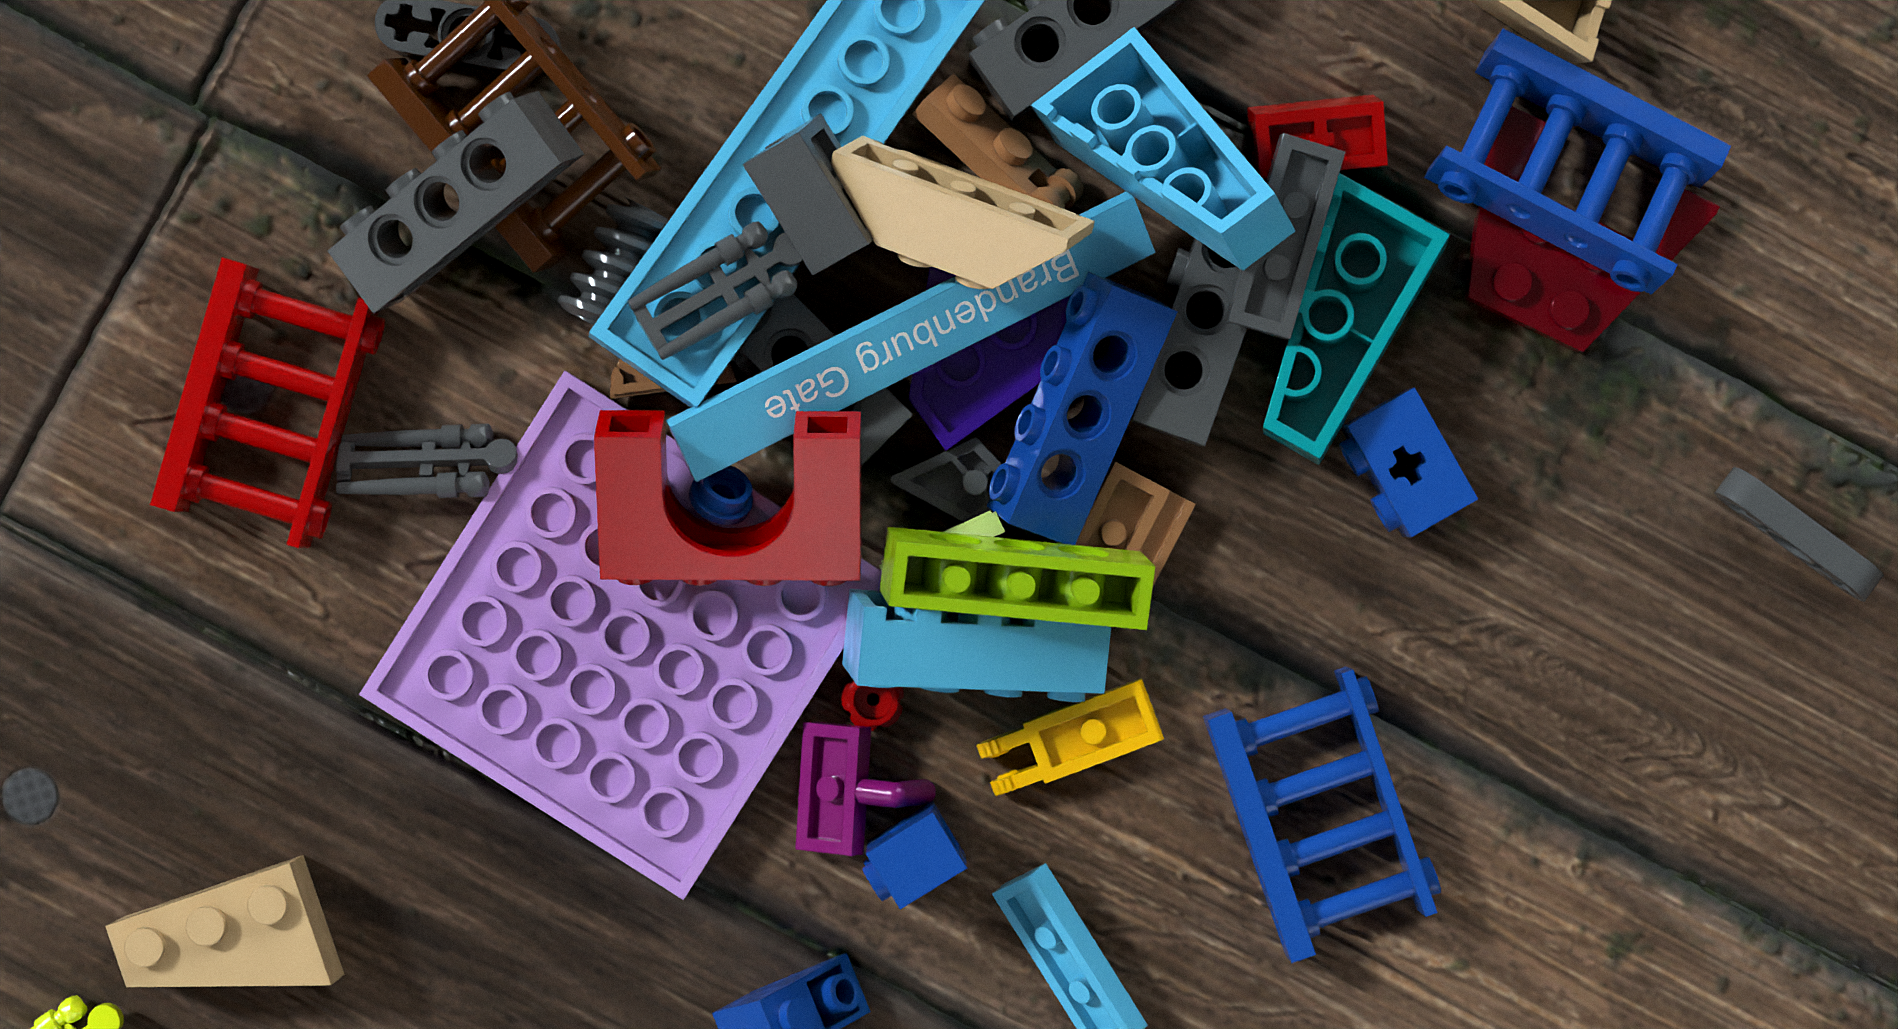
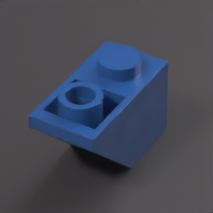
M846 953L760 987L718 1009L712 1015L718 1029H841L871 1011Z

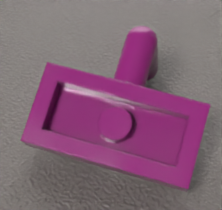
M817 721L803 722L795 849L846 856L864 854L867 805L900 808L929 804L935 798V786L928 779L901 782L868 779L871 727Z

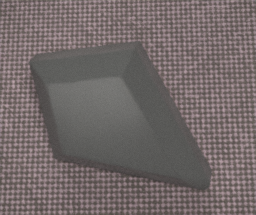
M976 437L893 475L891 482L957 519L966 522L991 510L987 507L990 499L989 486L994 472L1001 463Z

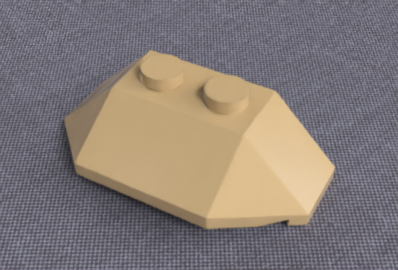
M865 136L853 140L833 151L831 165L877 246L898 253V258L908 265L935 267L955 275V279L960 284L970 288L994 289L1067 251L1093 231L1094 220L1076 215V213L919 155L883 145L882 142Z

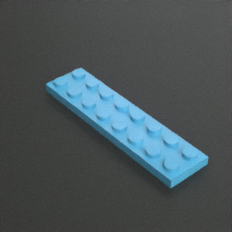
M827 0L589 331V338L690 408H697L704 401L768 309L757 315L752 312L723 330L662 360L636 320V316L627 301L687 263L714 249V243L730 234H733L734 237L742 234L744 227L752 222L759 221L768 232L765 245L752 251L759 258L771 252L776 238L780 234L785 233L743 164L765 150L767 145L820 113L842 147L861 136L882 142L884 145L986 0ZM745 254L744 257L728 266L724 263L720 265L726 277L748 265ZM778 264L767 270L770 283L775 274L785 270L793 274L799 265L785 267ZM707 272L645 306L652 318H655L713 285L714 282ZM753 278L734 290L739 299L744 297L743 292L760 282ZM720 297L663 329L661 333L667 343H669L708 317L726 308L727 304L723 297Z

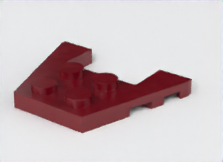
M1511 106L1484 165L1518 182L1546 122ZM1685 189L1656 253L1672 261L1717 214L1720 206ZM1478 206L1477 217L1474 219L1464 299L1572 351L1581 353L1641 293L1619 286L1611 279L1610 273ZM1600 222L1598 223V224H1600V225H1602V226H1604V227H1606V228H1608V229H1610V230H1612V231H1614V232H1616V233H1618V234H1620V235L1626 237L1627 239L1633 241V238H1631V237H1629V236H1627V235H1625V234H1623V233H1621V232H1619V231H1617V230H1615V229H1612V228H1610V227H1608V226H1606V225H1604V224H1602V223H1600Z

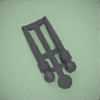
M759 221L752 222L744 227L742 234L737 237L730 234L714 243V249L687 263L627 301L636 316V320L662 360L723 330L752 312L756 315L774 305L773 300L777 297L780 299L787 298L794 294L797 288V281L791 272L785 270L775 274L771 283L767 270L778 264L785 267H794L803 261L786 233H782L776 238L771 252L759 258L752 250L765 245L768 232ZM745 254L748 265L726 277L720 265L724 263L728 266L744 257ZM708 272L714 282L713 285L652 318L645 306L646 304ZM756 278L760 283L743 292L744 297L739 299L734 289ZM723 297L727 304L726 308L667 343L661 333L663 329L716 299Z
M462 424L442 425L441 429L342 435V442L339 444L336 466L338 483L336 484L337 494H437L438 498H458L460 493H467L468 497H486L489 492V479L485 472H469L471 466L487 465L494 473H508L517 464V449L513 442L507 439L493 441L494 433L489 424H471L469 429H464ZM355 446H422V450L354 452ZM436 446H442V449H436ZM458 466L459 473H437V476L433 477L434 467ZM420 467V477L351 481L352 469Z

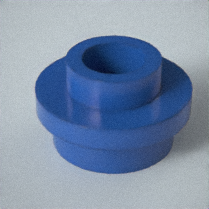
M728 466L698 482L693 480L689 489V500L695 511L706 520L719 525H735L744 521L752 508V485L742 471L733 466Z

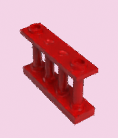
M222 257L150 505L172 512H189L191 502L199 503L204 498L290 523L292 526L286 545L296 548L311 547L313 537L318 539L323 537L329 523L332 502L325 501V495L366 354L375 355L378 351L385 329V318L379 317V312L373 314L361 297H358L353 315H349L263 290V283L256 281L259 268ZM255 314L346 340L335 377L245 351V344L238 342L244 319H253ZM239 375L328 401L318 437L314 438L228 413L227 405L220 404L227 379L234 381ZM219 437H223L309 462L310 465L300 499L209 474V467L202 465L209 440L216 442Z

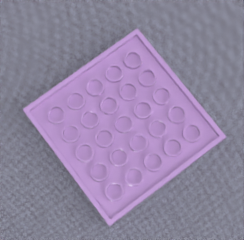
M564 370L516 446L518 458L514 469L508 473L498 474L487 496L479 504L359 695L684 900L844 648L849 589L880 591L882 571L861 558L860 581H846L837 586H821L812 581L782 580L770 586L753 585L746 580H717L712 584L702 586L690 585L682 580H652L643 585H626L618 580H600L594 434L600 410L628 409ZM666 434L667 474L670 487L679 503L696 518L719 527L743 528L769 519L782 508L752 489L753 505L744 521L735 525H719L706 520L695 511L690 503L689 489L694 478L684 461L675 439Z

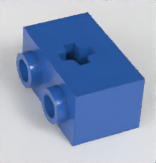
M1415 387L1405 389L1342 425L1341 430L1346 440L1339 443L1340 450L1357 477L1364 473L1368 475L1378 493L1377 496L1370 499L1371 504L1388 532L1398 528L1402 537H1413L1478 500ZM1397 450L1401 455L1413 454L1417 463L1409 469L1413 478L1412 481L1409 482L1406 477L1391 476L1389 468L1397 463L1393 451Z
M932 801L868 840L866 849L868 859L863 861L865 867L862 868L879 899L883 902L892 896L899 909H902L967 869L966 854Z

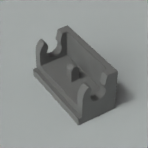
M821 113L767 145L765 150L743 164L812 275L863 248L873 240L831 165L833 151L842 146Z

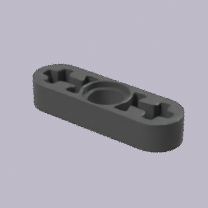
M385 0L377 10L375 30L382 43L393 52L403 56L423 59L433 50L429 47L434 38L428 33L413 31L407 36V42H400L399 33L389 25L392 18L400 19L403 17L405 9H412V15L418 22L436 26L435 13H445L438 27V41L440 43L452 32L454 26L459 21L466 19L478 6L443 0ZM533 16L562 50L560 38L553 27L545 20ZM496 26L486 35V41L481 49L474 53L466 54L455 65L503 73L522 53L517 49L501 46L503 59H492L499 45V32ZM506 27L504 35L509 39L517 40ZM542 71L537 77L544 76L546 73Z
M1733 467L1714 493L1725 505L1845 593L1862 602L1866 601L1884 576L1873 563L1770 487L1740 468Z

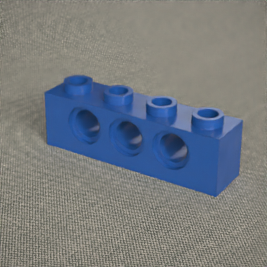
M1088 271L1083 285L1074 290L1066 308L1067 322L1057 345L1052 346L1047 351L1040 369L1041 381L1031 404L1025 406L1018 416L1015 425L1016 439L1007 460L996 469L989 486L990 499L987 504L988 508L993 512L996 511L997 515L1008 524L1063 544L1076 545L1178 311L1151 296ZM1109 336L1110 345L1106 354L1100 359L1093 361V352L1097 343ZM1084 395V405L1080 413L1074 418L1067 420L1070 404L1076 398ZM1055 455H1059V462L1053 473L1041 478L1042 468L1046 461Z

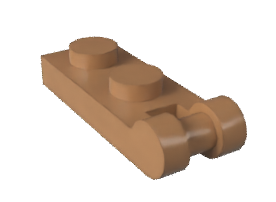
M954 73L931 92L912 113L916 119L976 175L984 180L1066 210L1070 209L1083 194V184L1076 173L1065 168H1054L1032 147L1025 135L1010 127L985 103L979 92L965 85Z

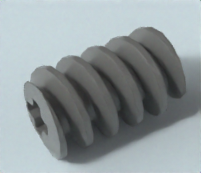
M628 198L626 199L630 203L629 206L608 204L606 208V213L618 225L616 229L596 227L593 232L594 236L606 248L605 251L584 250L581 255L594 270L593 274L572 272L570 276V281L582 293L581 296L560 295L558 303L564 310L592 325H595L669 221V219Z

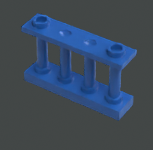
M1502 28L1484 52L1475 71L1476 74L1489 80L1492 89L1462 151L1459 152L1446 145L1430 165L1424 178L1437 184L1439 190L1448 198L1460 203H1474L1610 273L1611 279L1619 286L1635 292L1645 291L1652 295L1673 276L1678 265L1658 255L1656 251L1686 185L1692 184L1700 189L1722 168L1731 145ZM1523 97L1546 109L1549 118L1517 182L1484 165L1515 98ZM1573 126H1579L1599 136L1606 145L1576 211L1541 194ZM1635 155L1659 167L1663 175L1634 239L1631 241L1598 223L1629 156Z
M1346 666L1334 670L1341 691L1251 723H1248L1246 718L1235 721L1232 711L1227 708L1203 716L1281 945L1291 963L1316 955L1310 938L1321 935L1319 928L1412 896L1416 909L1425 917L1438 913L1432 898L1433 895L1441 893L1436 871L1429 857L1422 859L1418 857L1369 716L1379 712L1373 689L1366 676L1357 679L1354 670ZM1350 716L1361 752L1269 783L1267 778L1255 780L1248 757L1258 754L1257 747ZM1368 776L1371 777L1382 812L1291 844L1287 838L1276 841L1269 817L1279 814L1278 807ZM1391 836L1403 872L1310 904L1308 898L1297 901L1290 878L1300 874V867Z

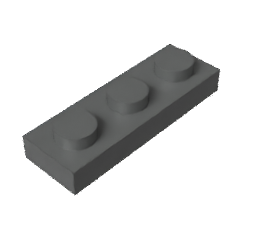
M1285 133L1279 136L1266 183L1279 199L1295 232L1242 271L1240 269L1225 322L1285 340L1291 338L1345 151Z

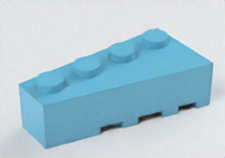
M1135 27L1031 105L1057 145L1242 271L1295 232L1274 191Z
M849 589L842 665L857 686L876 688L915 687L943 693L959 692V689L984 690L986 694L1000 697H1022L1023 691L1047 692V697L1053 700L1083 702L1085 701L1086 693L1104 694L1111 627L888 606L880 591Z

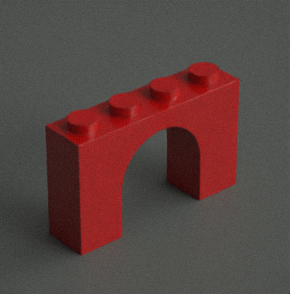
M600 410L594 434L600 580H618L626 585H643L652 580H682L687 584L696 586L709 585L717 580H746L758 586L775 585L782 580L812 581L821 586H837L846 581H860L862 558L861 412L796 411L793 436L794 489L788 501L776 514L759 524L743 528H724L708 524L696 518L676 499L670 487L667 474L665 410Z

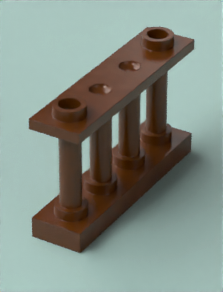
M484 0L472 14L420 62L416 60L409 62L406 58L384 59L367 77L432 152L440 143L458 131L464 130L468 136L484 123L478 113L502 94L511 92L515 97L542 71L549 76L568 99L554 113L569 134L586 120L610 150L544 209L538 206L533 209L526 201L495 226L532 272L535 273L552 268L570 252L559 240L563 235L561 228L626 169L636 180L655 176L662 168L651 157L656 152V149L646 134L633 123H629L626 126L529 13L526 7L531 4L530 0ZM500 22H503L527 51L461 111L457 109L450 111L435 93L439 88L437 80ZM496 157L493 160L491 159L494 168L504 175L506 170L505 158L503 160Z

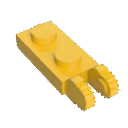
M1140 678L1105 691L1104 694H1097L1086 698L1083 702H1075L1022 722L1023 727L987 739L977 744L976 747L980 757L983 759L1003 755L1012 748L1030 743L1037 764L1020 770H1010L998 775L997 779L990 782L994 795L997 796L1041 780L1045 784L1162 741L1164 737L1143 680Z

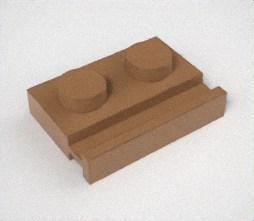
M1112 461L1076 545L1141 551L1156 566L1154 586L1196 504Z

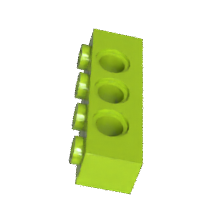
M887 527L880 592L888 606L1147 630L1156 566L1141 551Z

